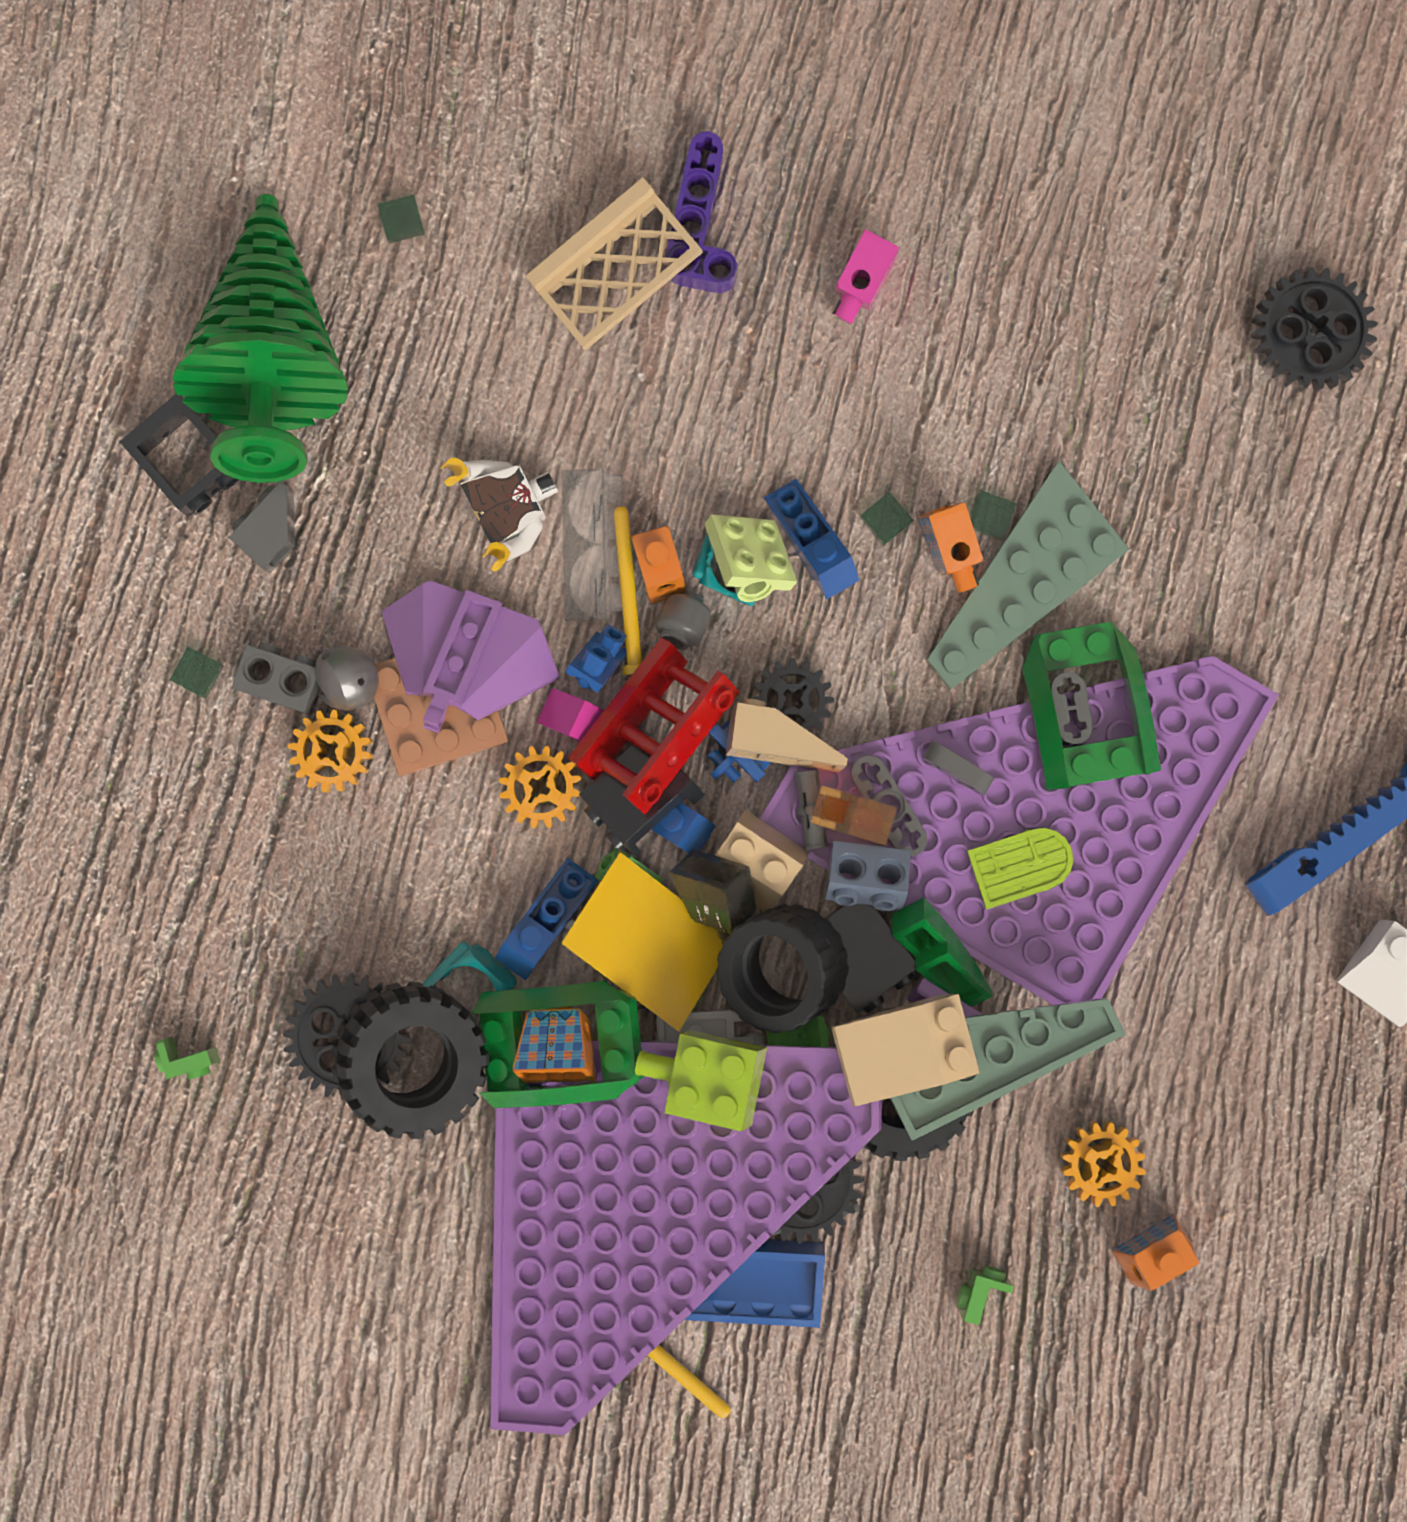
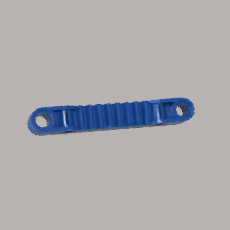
M1407 763L1401 769L1399 778L1390 780L1391 786L1379 788V795L1366 798L1367 804L1356 805L1354 807L1355 813L1342 816L1343 822L1330 824L1331 831L1319 832L1317 834L1319 840L1307 841L1305 843L1306 848H1292L1285 851L1244 883L1267 916L1273 915L1290 905L1407 819ZM1299 860L1307 861L1308 864L1304 866L1306 873H1298L1297 870L1301 867Z

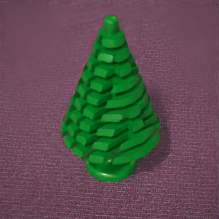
M261 194L256 198L255 211L245 221L244 232L239 235L235 243L237 246L227 260V265L221 273L212 295L203 310L201 319L193 331L192 338L188 341L183 356L175 368L172 380L174 381L173 387L178 396H185L182 402L196 413H212L208 418L209 420L234 427L223 431L214 438L210 449V459L214 467L227 476L256 483L280 482L294 478L303 472L307 464L305 446L296 436L284 430H296L316 425L313 418L329 419L340 410L338 404H345L348 396L346 379L340 368L315 298L310 290L311 287L308 279L302 270L304 268L296 254L294 241L289 236L287 222L278 213L279 202L272 194Z

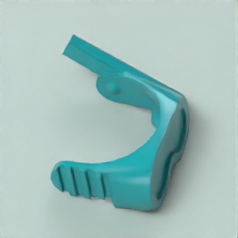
M706 533L693 569V576L699 579V584L753 607L756 601H741L736 592L726 590L716 580L713 570L710 568L714 551L708 533Z
M461 942L422 983L425 987L434 986L439 980L442 981L454 968L460 966H471L484 972L493 983L495 991L514 989L517 985V980L484 947L476 944L470 946L466 942Z

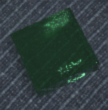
M414 194L378 204L389 244L425 234Z
M981 490L970 517L974 531L1002 541L1006 535L1017 503Z
M890 492L860 516L863 523L883 546L914 521Z
M187 646L169 680L206 699L224 665Z

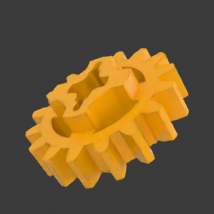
M333 709L330 718H327L325 713L320 710L316 712L317 721L314 722L307 717L302 719L306 726L304 731L293 730V734L299 740L298 743L288 744L289 749L297 751V756L291 758L289 764L300 765L301 768L295 774L297 778L310 777L307 787L314 789L321 782L322 792L329 793L332 784H335L339 792L345 791V781L348 780L353 785L359 784L356 777L357 772L368 774L369 769L363 765L364 759H373L374 755L365 752V747L373 743L371 738L361 737V734L366 729L365 725L352 726L354 716L347 714L341 720L340 711ZM338 726L345 730L334 736L329 735L323 728ZM309 740L313 742L312 753L307 757V745ZM323 741L334 746L338 745L334 752L339 762L332 758H324L328 751ZM355 745V758L351 764L349 761L350 748ZM326 767H332L339 775L324 777L317 772L319 770L322 771Z
M531 746L529 747L528 757L525 758L517 752L515 757L518 763L515 766L505 764L504 767L510 772L509 778H499L500 783L507 785V791L500 793L499 797L501 799H510L511 803L505 810L507 813L517 810L519 812L516 820L518 823L521 824L528 817L531 818V828L536 829L540 820H544L547 828H552V818L557 817L562 822L567 820L563 812L566 808L576 811L577 807L571 800L572 797H581L579 795L581 792L574 789V784L582 781V777L571 775L570 772L575 768L572 762L565 765L562 763L565 756L564 752L560 751L555 757H552L549 746L544 747L542 754H538L535 747ZM535 762H548L540 771L530 773L524 769ZM560 771L563 773L566 781L565 794L560 792L557 787L556 778ZM546 777L548 779L546 786L550 788V792L547 795L541 793L536 798L534 796L536 789L531 786L534 780L542 781ZM516 781L522 783L524 787L525 797L522 804L516 795ZM552 802L557 805L552 811L534 813L540 804Z
M1090 1121L1089 1132L1077 1127L1076 1132L1079 1138L1076 1141L1070 1138L1065 1140L1071 1147L1070 1152L1060 1153V1157L1068 1162L1067 1166L1060 1169L1061 1173L1064 1176H1072L1066 1183L1067 1187L1070 1190L1080 1187L1077 1197L1085 1201L1091 1195L1092 1204L1097 1207L1101 1205L1103 1198L1106 1199L1110 1206H1116V1196L1118 1195L1128 1201L1130 1196L1127 1189L1130 1186L1135 1189H1140L1141 1187L1134 1180L1136 1175H1146V1170L1138 1166V1162L1145 1159L1146 1156L1141 1151H1134L1140 1143L1139 1140L1135 1137L1126 1140L1129 1130L1121 1126L1114 1132V1123L1110 1121L1105 1122L1103 1129H1100L1097 1122ZM1108 1138L1104 1139L1101 1145L1091 1147L1087 1145L1096 1139ZM1124 1151L1127 1157L1126 1170L1123 1169L1121 1161V1156L1124 1153ZM1079 1157L1083 1159L1085 1171L1082 1174L1083 1179L1078 1168ZM1099 1157L1106 1159L1110 1163L1107 1169L1101 1168L1096 1164ZM1111 1181L1118 1182L1117 1184L1111 1187L1101 1189L1104 1183Z

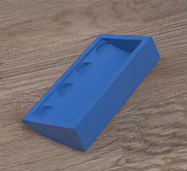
M766 1240L685 1320L820 1328L825 1266L824 1242L802 1241L801 1244H798L797 1241Z

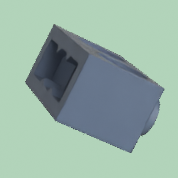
M833 841L828 863L825 900L835 901L844 906L855 904L870 905L882 911L902 910L908 894L911 851ZM849 873L855 876L856 879H846L841 874ZM880 878H888L895 884H885Z

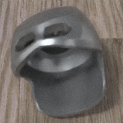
M334 646L326 650L316 661V681L324 693L320 694V697L327 705L340 710H355L363 707L374 698L379 685L378 672L371 657L363 650L350 646Z

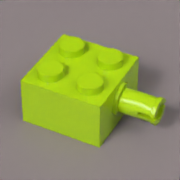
M690 1030L680 1034L674 1058L648 1053L644 1050L640 1051L636 1061L635 1074L668 1082L670 1087L664 1113L742 1132L751 1127L753 1123L767 1047Z

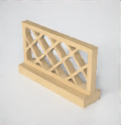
M642 177L525 277L586 351L701 255L703 251ZM657 208L663 215L661 231L642 230L643 218ZM669 224L676 232L668 231ZM621 236L634 237L632 256L613 255L614 242ZM641 238L660 239L658 257L639 256ZM667 239L683 240L690 248L679 258H665ZM590 262H604L602 280L583 279L585 267ZM612 262L631 263L628 282L609 281ZM637 265H657L656 277L649 283L635 282ZM562 286H575L573 305L557 304L551 295ZM582 287L601 288L599 307L580 306ZM608 288L627 289L626 302L619 308L606 307ZM564 312H572L571 320ZM579 313L598 314L596 327L583 337L577 329Z

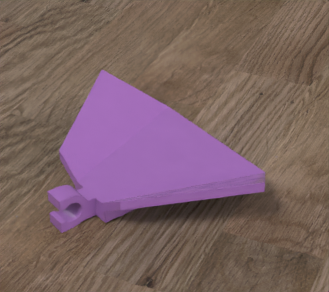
M430 580L381 611L405 693L432 698L423 718V722H425L424 728L439 734L449 705L457 707L479 721L559 679L556 665L538 619L502 607V602L466 590L464 593Z

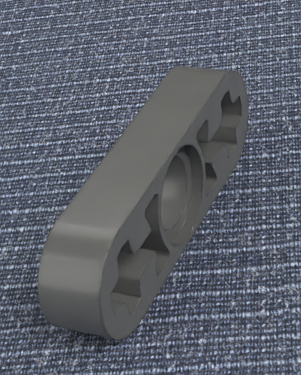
M868 755L859 758L851 767V780L891 846L895 849L910 850L911 856L920 854L927 844L926 831L888 769L875 756ZM866 763L868 767L875 765L878 768L879 772L874 777L879 786L885 780L890 786L888 789L877 792L872 799L867 794V791L874 790L869 780L861 781L858 777L862 772L860 765ZM884 795L894 796L900 805L898 813L891 818L884 817L878 811V801ZM905 814L910 819L909 822L903 823L909 833L916 831L919 835L915 840L917 847L913 850L909 846H900L899 841L903 838V834L898 827H895L891 832L887 826L890 823L899 821Z

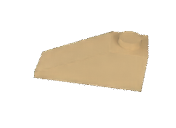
M744 699L742 703L737 702L731 710L726 748L727 756L838 773L847 766V757L776 708L765 707L766 703L764 701Z

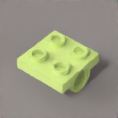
M711 514L704 523L725 586L735 587L737 596L741 601L754 602L761 600L771 594L773 590L790 591L797 583L775 520Z

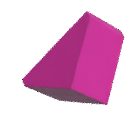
M552 688L537 723L580 742L604 710L583 699Z

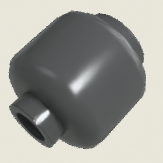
M692 591L669 595L665 599L655 623L660 638L662 637L671 642L678 650H686L688 647L698 645L702 641L711 620V612L703 603L704 599Z

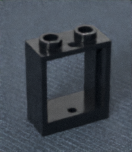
M175 394L119 442L174 506L189 517L192 514L197 515L206 510L212 503L211 497L221 489L227 490L231 488L239 479L227 476L217 468H214L181 496L146 456L188 419L211 445L214 438L218 436L199 413L194 412L182 402L183 396Z

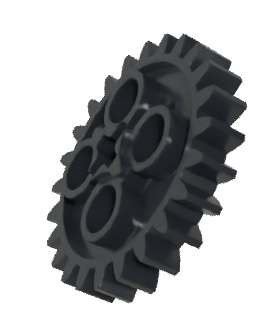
M1310 267L1303 277L1298 270H1295L1289 276V281L1281 277L1275 283L1276 288L1270 287L1264 293L1267 300H1261L1256 305V308L1263 314L1255 315L1251 323L1261 328L1255 330L1250 336L1252 339L1261 340L1262 343L1253 351L1254 353L1266 354L1267 358L1261 363L1262 367L1273 364L1275 369L1272 372L1271 378L1274 379L1281 373L1286 375L1284 380L1285 387H1288L1297 380L1300 392L1304 391L1310 383L1315 393L1321 391L1325 383L1332 390L1339 385V379L1344 383L1352 379V372L1358 373L1365 367L1361 360H1367L1372 356L1373 353L1365 346H1371L1377 341V337L1368 334V331L1374 329L1378 322L1367 320L1366 316L1373 312L1375 308L1362 306L1361 303L1368 294L1362 293L1356 296L1353 293L1357 286L1356 281L1350 283L1347 287L1342 284L1344 280L1343 273H1340L1332 280L1330 279L1329 268H1325L1318 277H1316L1313 267ZM1305 297L1315 299L1318 304V311L1308 308L1305 303ZM1288 308H1292L1293 313H1290ZM1334 321H1339L1345 325L1347 336L1341 335L1335 330ZM1281 325L1291 327L1294 332V339H1288L1283 336L1280 330ZM1313 325L1318 329L1315 335L1310 332ZM1335 347L1340 349L1339 353L1336 352ZM1310 349L1320 352L1323 358L1322 364H1318L1310 358Z
M350 972L346 983H341L336 973L332 976L331 986H327L322 979H319L317 981L319 992L315 993L309 988L303 991L308 1000L307 1003L300 1000L294 1001L293 1006L300 1013L299 1015L288 1014L286 1020L295 1025V1027L286 1029L283 1032V1036L293 1039L292 1043L285 1046L284 1052H296V1057L291 1060L289 1066L296 1067L302 1065L303 1070L298 1077L299 1080H303L308 1076L314 1078L310 1087L312 1091L320 1084L326 1085L325 1097H329L334 1088H339L338 1083L334 1079L332 1068L327 1067L321 1059V1054L326 1050H332L333 1044L339 1043V1039L318 1046L313 1044V1040L339 1036L336 1032L340 1023L344 1022L347 1024L352 1017L348 1011L355 1004H365L368 1001L365 995L376 990L380 994L383 982L378 983L372 989L368 987V975L358 984L355 983L353 972ZM319 1012L330 1013L335 1020L334 1027L329 1030L318 1029L314 1024V1015ZM398 1031L383 1044L381 1054L377 1057L375 1065L376 1076L386 1084L390 1082L387 1069L396 1072L400 1071L401 1066L394 1058H405L408 1052L400 1047L399 1044L410 1042V1035ZM339 1091L341 1100H344L343 1096Z
M850 1159L838 1171L839 1175L835 1180L826 1182L813 1195L819 1207L815 1214L806 1215L800 1210L796 1211L780 1227L782 1229V1241L788 1238L790 1232H795L797 1242L801 1244L805 1233L809 1232L814 1242H818L820 1229L823 1228L830 1237L834 1234L832 1222L835 1221L844 1227L847 1221L842 1214L843 1211L855 1214L857 1210L849 1201L850 1198L862 1199L863 1193L853 1187L854 1184L865 1181V1176L854 1174V1170L863 1165V1160Z

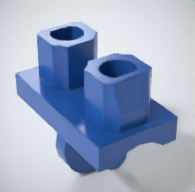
M608 624L601 633L596 631L569 664L565 673L574 676L581 687L599 693L626 657V649L622 647L627 637L626 634Z
M730 720L726 721L721 727L717 724L709 732V735L725 752ZM716 748L708 755L710 760L717 766L710 775L716 780L724 773L733 783L742 776L732 766L734 762L756 783L766 774L764 770L771 763L734 756L725 758Z

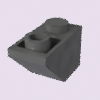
M281 481L276 487L271 485L263 491L258 498L260 504L250 514L245 513L235 521L232 526L233 533L228 537L269 574L296 546L294 493Z

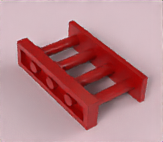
M662 637L568 757L576 767L592 780H595L605 771L626 785L627 789L622 795L644 815L660 799L663 791L740 693L719 670L707 682L685 669L684 667L688 661L671 642ZM674 680L699 694L685 713L661 699ZM650 711L655 712L675 725L662 743L637 729ZM627 741L651 755L638 774L614 759Z

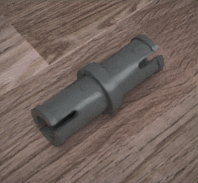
M819 770L794 773L799 808H796L797 816H801L804 850L829 847L824 812H827V805L822 802Z

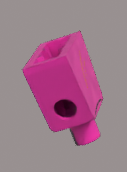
M866 229L864 230L836 285V293L841 295L832 315L852 325L861 307L870 310L898 259V246ZM856 279H866L868 281L866 288L857 289L854 287L853 284Z

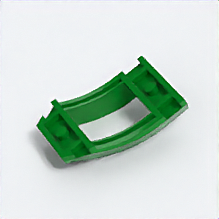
M1109 621L1035 634L1029 648L1030 651L1021 669L1031 704L1040 758L1043 764L1046 790L1065 789L1070 786L1140 774L1148 775L1160 771L1161 765L1153 717L1136 648L1115 624ZM1118 659L1130 707L1134 735L1063 747L1047 671Z
M607 980L505 991H485L481 993L471 1014H480L481 1030H483L487 1041L483 1048L489 1052V1065L485 1066L487 1090L479 1093L493 1108L551 1106L617 1099L629 1087L634 1086L645 1077L635 1074L636 1061L640 1051H642L636 997L624 990H617L609 985ZM595 1003L603 1080L528 1086V1083H524L513 1072V1064L522 1033L521 1011Z

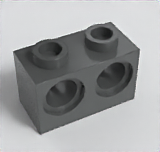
M260 642L258 648L246 645L231 688L312 715L321 689L315 676L317 660L296 654L294 660L280 656L281 648L264 642ZM262 661H268L271 668L270 674L266 679L258 681L254 675L255 667ZM304 673L307 678V685L303 691L294 693L291 690L290 681L294 675Z

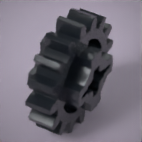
M791 658L788 668H784L779 661L775 662L776 672L774 674L765 669L762 672L766 680L765 684L761 682H755L754 688L761 692V694L751 698L764 701L766 703L765 707H768L767 694L769 689H771L776 695L775 708L780 711L786 701L784 693L787 692L793 695L805 688L799 700L801 708L798 709L792 706L786 709L783 714L787 717H798L804 722L800 726L809 732L811 727L818 731L824 728L819 719L820 717L825 719L831 718L832 713L824 708L825 705L834 703L833 697L825 696V691L832 686L831 682L821 684L819 681L823 671L820 669L814 674L809 672L811 663L809 661H806L802 668H797L795 658ZM794 675L804 679L799 684H787L781 678ZM814 688L818 696L816 712L809 706V694Z

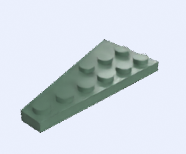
M1060 461L1055 464L1049 476L978 582L979 586L972 590L926 660L948 690L955 687L1130 550Z
M1107 998L967 1016L965 1020L980 1073L951 1083L890 1099L911 1141L1126 1034Z

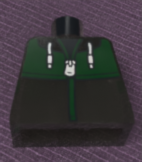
M693 848L669 871L690 917L697 923L717 929L719 938L723 941L732 933V930L737 925L745 922L755 913L756 905L749 866Z

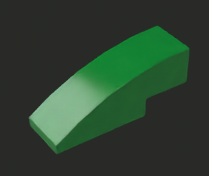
M924 897L909 904L902 910L900 909L892 913V935L916 958V970L929 982L949 994H959L960 1001L970 1007L993 997L989 984L968 950L947 922Z

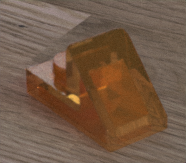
M822 785L810 823L844 835H851L886 846L897 808Z

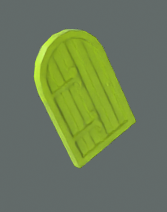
M1047 828L1027 829L1022 833L966 851L986 910L1042 891H1048L1059 885L1070 874L1074 861L1072 848L1067 839L1057 831Z

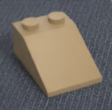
M959 994L933 996L831 1027L852 1106H859L944 1085L980 1073Z

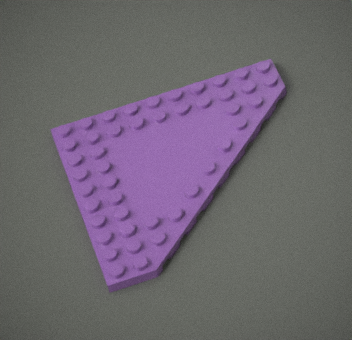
M1209 656L1143 673L1153 717L1161 765L1160 771L1148 775L1140 774L1070 786L1065 789L1046 790L1043 764L1040 758L1031 704L1027 702L836 750L848 758L847 766L839 773L791 765L759 819L804 848L801 816H797L796 808H799L794 773L819 770L822 802L827 805V812H824L829 847L807 850L809 851L807 859L828 871L833 841L893 848L853 784L850 776L851 767L859 758L868 755L879 758L888 769L927 834V844L920 854L910 857L909 887L903 908L924 897L955 932L971 957L1051 1005L1099 999L1106 992L1279 694L1215 656ZM1123 678L1087 687L1093 725L1090 737L1080 744L1134 735ZM1077 690L1062 693L1067 698L1068 707L1072 706L1071 694L1077 692ZM1069 711L1070 723L1064 725L1065 732H1071L1073 738H1077V732L1083 730L1082 723H1076L1073 711ZM930 742L939 743L991 775L994 781L986 794L983 796L974 792L924 761L921 757ZM1062 743L1063 747L1073 746ZM866 763L860 765L862 772L858 775L861 781L869 780L874 787V790L867 791L871 799L877 792L890 788L886 780L880 786L877 783L874 775L879 771L875 765L872 767H868ZM884 795L878 801V811L881 815L891 818L898 813L900 805L894 796ZM905 814L902 819L887 826L891 832L895 827H898L903 834V838L899 841L900 846H909L913 850L917 847L915 840L919 835L916 831L909 833L903 823L909 822L910 819ZM1047 828L1057 831L1067 839L1072 848L1074 861L1070 874L1062 883L1048 891H1042L1006 904L985 909L978 885L975 882L967 850L1022 833L1027 829ZM841 874L846 879H856L852 874ZM880 878L885 884H895L888 878Z
M593 1039L596 1081L603 1080L599 1039ZM641 1041L642 1050L648 1053L670 1058L676 1056L678 1042ZM759 1045L767 1047L752 1126L742 1132L664 1113L670 1086L667 1081L646 1076L634 1086L629 1087L617 1099L551 1106L496 1108L490 1429L566 1435L881 1130L882 1100L852 1106L837 1047ZM579 1082L528 1083V1086L556 1085Z

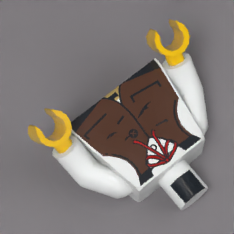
M450 458L440 466V469L448 468L454 473V476L448 477L444 481L445 485L453 486L461 479L464 480L460 485L490 542V545L482 553V558L486 555H493L497 558V561L491 567L492 571H498L506 561H510L531 549L543 529L542 521L546 518L538 502L558 492L549 472L527 481L520 465L513 466L509 462L473 460L462 462L458 458Z

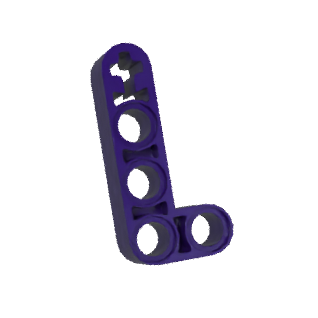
M703 131L696 134L689 145L674 215L681 225L687 221H694L700 225L701 228L697 232L690 234V236L699 245L703 253L692 261L693 265L689 269L681 270L671 281L684 287L713 293H725L736 282V259L729 251L705 246L723 166V143L717 134ZM705 150L712 151L708 157L707 170L701 168V156H703ZM695 185H702L708 189V193L702 197H695L689 192V189ZM669 239L666 258H679L690 248L683 240ZM716 265H723L729 269L730 273L724 278H716L710 273V269Z

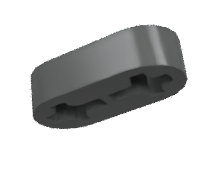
M1064 672L1051 680L1050 687L1062 743L1077 745L1085 742L1092 733L1093 724L1087 689L1084 680L1078 674ZM1063 679H1067L1069 685H1075L1077 688V692L1071 694L1072 706L1069 707L1065 694H1058L1057 688L1064 684ZM1069 711H1073L1074 721L1083 725V730L1077 732V738H1073L1071 732H1065L1064 725L1070 723Z
M934 741L930 742L921 757L928 764L983 796L994 781V778L987 772Z

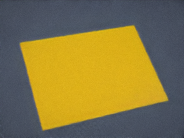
M620 852L561 944L622 990L636 997L638 1002L679 1032L718 968L717 958L722 949L723 940L719 938L716 928L705 924L706 918H702L703 922L700 921L699 917L697 921L693 920L683 900Z

